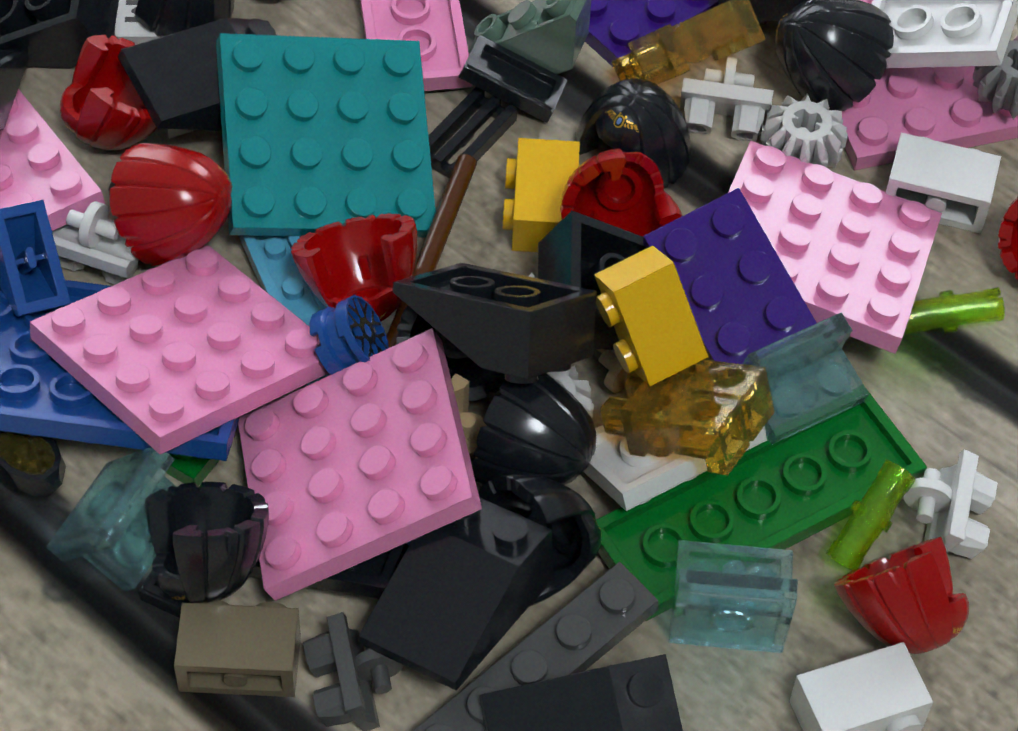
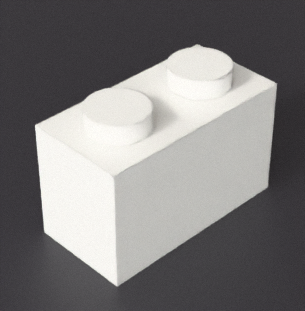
M901 132L885 194L894 197L898 196L909 201H917L932 210L942 213L939 224L981 234L991 204L1001 156Z
M904 642L797 675L789 700L803 731H921L933 704V700Z

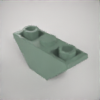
M525 0L514 9L500 15L491 14L485 17L475 28L474 35L476 37L468 52L470 54L477 38L481 35L555 74L568 71L573 68L589 34L591 0H534L532 2Z

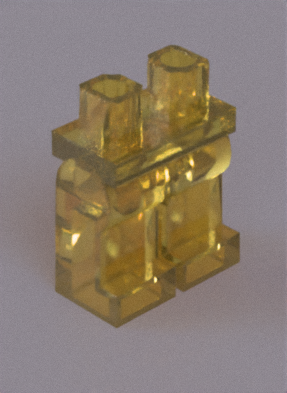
M730 0L674 26L668 24L629 42L628 45L631 53L613 60L612 65L619 81L638 78L660 84L691 71L690 66L703 62L710 55H712L714 61H717L766 40L750 1Z
M702 360L652 386H649L633 371L626 377L625 388L628 399L609 396L600 409L605 433L626 437L630 455L645 457L649 453L657 457H667L673 453L705 459L708 472L727 476L750 446L749 441H754L775 412L766 367Z

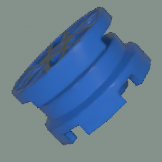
M352 295L338 302L336 308L328 306L312 314L309 323L310 335L313 337L318 335L321 346L314 350L321 364L330 375L355 363L370 361L371 356L389 348L386 333L378 315L371 305L360 296Z

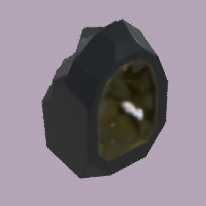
M0 431L1 481L15 492H25L36 497L49 496L62 485L66 465L53 438Z

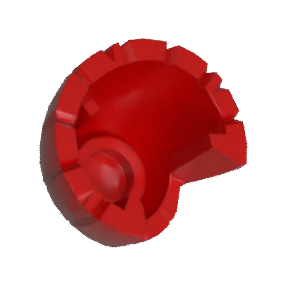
M93 35L86 39L77 60L72 84L63 92L59 106L60 115L65 126L76 134L77 139L102 150H121L133 146L157 130L155 123L118 58L121 49L133 46L135 42L124 38L117 39L113 35L110 38H107L106 35Z
M142 143L126 149L119 157L121 161L116 162L111 177V182L115 184V186L110 188L111 213L113 216L118 217L114 223L120 237L126 239V247H132L130 252L143 263L157 267L171 260L186 257L188 253L205 246L215 237L226 222L232 205V182L225 170L204 154L172 145Z
M620 148L601 152L598 156L594 155L583 162L569 177L562 194L560 207L562 220L571 211H575L642 237L682 217V212L672 197L664 191V182L655 162L643 153L623 152Z
M388 213L380 214L377 218L375 215H370L366 218L362 216L346 219L344 225L338 221L316 229L315 233L309 232L303 235L292 245L291 252L301 276L325 307L336 308L338 302L356 295L367 301L378 315L380 321H383L392 315L402 303V300L393 293V282L413 276L417 254V228L414 219L408 215L401 216V214Z
M941 537L926 540L918 545L914 544L898 552L890 553L889 558L880 557L863 565V567L847 573L834 584L839 597L849 612L870 634L888 647L904 642L911 654L929 652L949 643L952 638L958 636L963 630L969 615V601L966 594H953L950 564Z

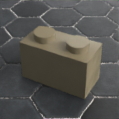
M221 600L208 603H182L174 661L179 692L295 697L301 639L299 608H287L285 605L276 602H263L256 606L229 605Z

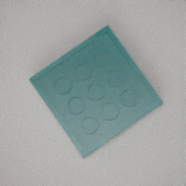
M219 34L216 40L224 168L233 186L231 193L232 205L228 216L229 235L303 236L309 232L315 233L316 229L338 221L344 225L346 219L361 216L366 218L370 215H375L377 218L380 214L391 213L411 216L416 224L417 238H426L436 209L419 41Z

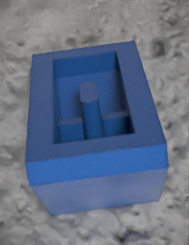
M44 200L0 209V288L16 317L71 304Z

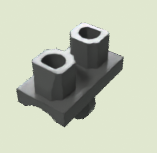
M344 612L328 616L329 631L303 642L306 662L314 676L317 678L338 671L340 683L314 691L313 699L316 714L326 727L354 721L362 731L378 728L380 724L371 681H373L375 693H387L392 689L390 677L399 673L404 665L367 647L366 651H364L363 645L359 644V631L349 629Z

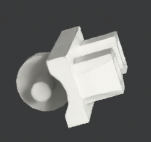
M727 57L725 71L706 68L704 80L683 79L680 109L684 110V119L689 133L711 134L714 114L733 117L732 138L756 142L763 121H766L767 113L771 110L774 90L753 88L755 75L736 72L737 58Z
M94 201L87 207L85 213L72 209L67 215V225L52 231L60 264L63 268L76 271L84 269L86 265L102 270L105 281L114 285L131 278L137 269L139 259L130 252L132 247H126V239L120 237L114 220L109 219V209L106 204Z
M964 449L959 453L956 465L941 468L939 471L933 468L926 469L923 478L909 481L905 486L903 496L907 505L917 510V521L927 524L924 541L941 537L947 553L950 551L954 554L973 559L987 547L990 529L988 526L968 518L969 511L971 510L981 515L988 510L995 500L998 483L977 472L979 456Z

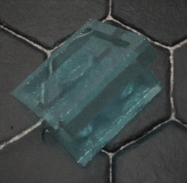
M842 312L748 354L728 394L748 410L751 409L753 414L764 422L766 436L771 445L863 403L868 397L867 389L842 350L843 345L853 331Z
M150 447L107 462L46 548L62 562L83 556L124 592L135 589L156 556L147 523L145 499L161 489L168 491V487L175 486L164 476L175 459L167 452L160 455Z
M678 540L669 643L783 653L797 602L798 579H792L793 550Z

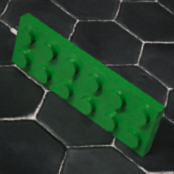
M863 386L767 434V441L745 451L742 455L731 458L699 474L696 478L685 481L652 498L644 504L628 511L620 507L596 519L602 534L598 553L609 569L620 561L658 600V611L646 620L648 621L905 488L909 481L923 478L927 465L866 387Z

